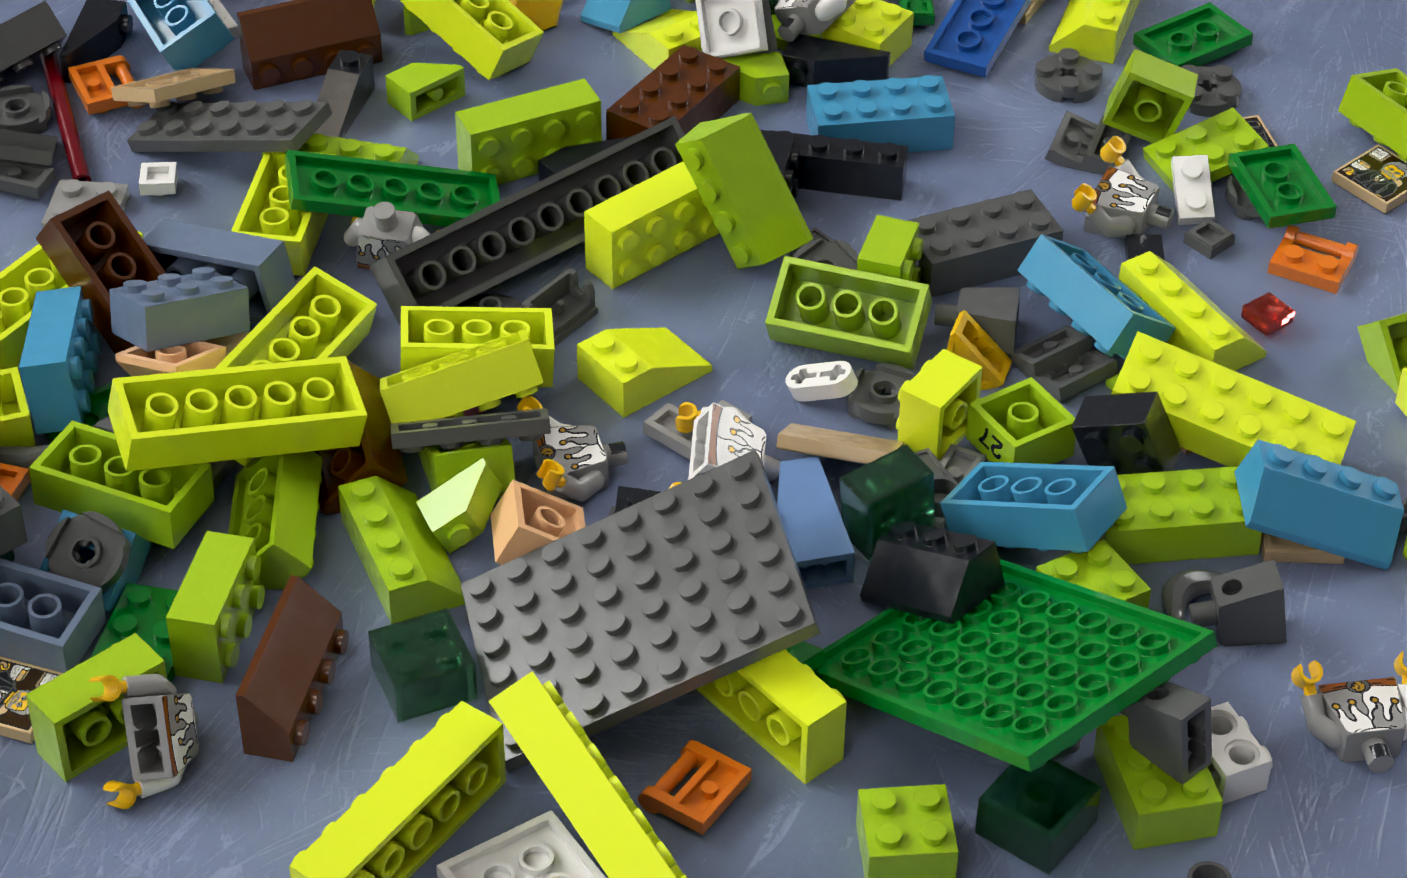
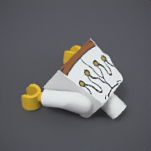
M684 402L679 406L678 416L675 418L676 429L682 433L693 431L688 480L753 450L757 451L762 460L768 481L772 482L777 478L780 471V460L765 455L766 433L760 427L752 424L737 408L722 407L714 402L709 407H702L701 411H697V407L690 402ZM682 482L672 483V485L669 488H672Z

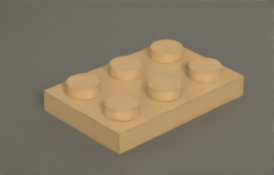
M191 67L111 87L113 101H127L129 107L149 104L150 108L169 106L170 99L174 98L177 101L196 99L197 92L203 91V94L223 92V86L236 83L234 69Z

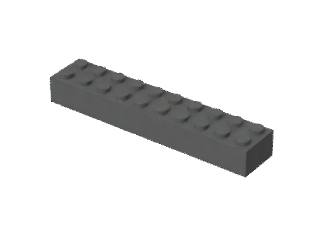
M676 116L371 264L369 267L399 326L401 323V306L454 307L585 241L584 211L683 161L675 144L685 134Z

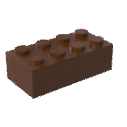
M683 45L606 110V140L634 136L673 116H676L685 135L701 122L719 119L740 100V67L724 59L699 51L694 47Z
M108 190L49 219L36 237V240L69 287L82 286L85 300L90 299L94 312L93 323L116 354L135 345L112 333L109 289L123 287V283L128 280L155 281L158 280L159 275L166 274V272Z

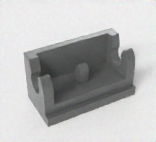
M570 267L521 303V308H552L554 347L598 314L592 282L588 281L584 284L583 292L578 285L577 271Z

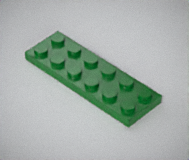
M287 150L285 157L290 210L364 217L366 208L370 206L375 207L380 202H389L394 205L395 210L413 212L418 215L421 224L447 227L500 201L496 175L491 173Z

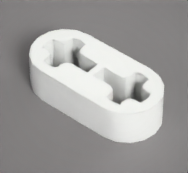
M834 361L798 366L787 375L785 383L796 401L805 402L845 397L855 390L858 385V379L850 363Z

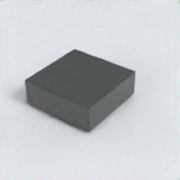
M1208 218L1185 232L1183 243L1205 257L1212 259L1234 245L1235 234Z

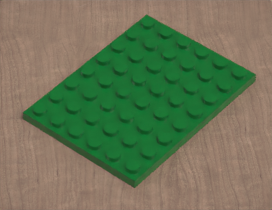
M1000 559L1005 585L954 624L888 608L824 648L827 662L814 670V673L830 688L838 690L846 697L1032 772L1044 766L1048 760L1066 748L1075 745L1079 739L1097 727L1106 724L1110 718L1128 706L1137 703L1141 697L1159 685L1168 682L1172 676L1190 664L1199 661L1203 655L1217 647L1215 631Z

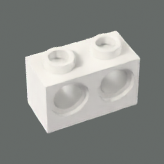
M1229 702L1211 707L1212 763L1208 765V769L1221 795L1223 804L1267 790L1270 770L1273 766L1268 749L1258 743L1250 732L1246 720L1242 716H1238Z

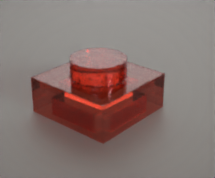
M1270 292L1243 305L1241 318L1265 336L1293 323L1295 310Z

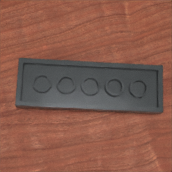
M250 100L244 103H229V101L217 103H202L201 101L175 103L170 101L169 106L157 108L156 112L147 121L141 123L137 127L138 130L127 142L132 152L298 151L333 113L328 102H312L311 100L300 102H284L283 100L256 102L255 100Z

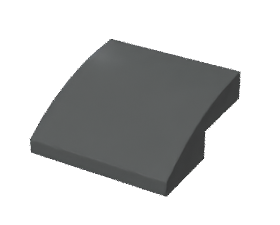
M1066 111L1045 159L1067 168L1105 174L1108 167H1115V164L1107 163L1101 159V148L1113 136L1121 137L1127 147L1131 134L1103 124L1104 115L1097 125Z
M0 128V159L51 166L55 157L58 136Z
M1067 325L1014 350V354H1010V359L1025 377H1032L1051 396L1060 402L1118 374L1116 359L1093 350L1091 336H1086Z

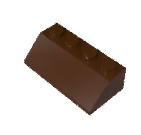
M293 0L237 12L243 69L254 90L324 75L340 50H352L372 55L373 64L383 62L381 34L372 0Z
M350 361L348 363L367 412V419L360 446L313 451L322 457V482L319 488L318 501L321 512L326 515L341 513L339 485L373 476L383 478L402 488L408 482L400 449H392L391 421L380 393V379Z
M290 575L236 693L244 754L289 762L294 761L299 747L305 746L308 741L312 716L320 713L324 688L326 684L331 685L334 680L336 660L339 655L345 654L348 646L349 634L347 630H343L342 612L299 576Z

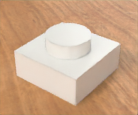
M177 162L141 163L139 178L140 196L176 194Z

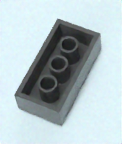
M1031 189L907 220L919 223L918 238L924 239L920 260H917L916 267L922 268L920 283L929 284L931 298L959 291L964 287H974L1021 275L1017 270L1039 236L1043 234L1062 241L1064 231Z

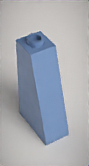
M814 456L781 461L777 507L805 588L810 589L853 582L855 552L819 457Z

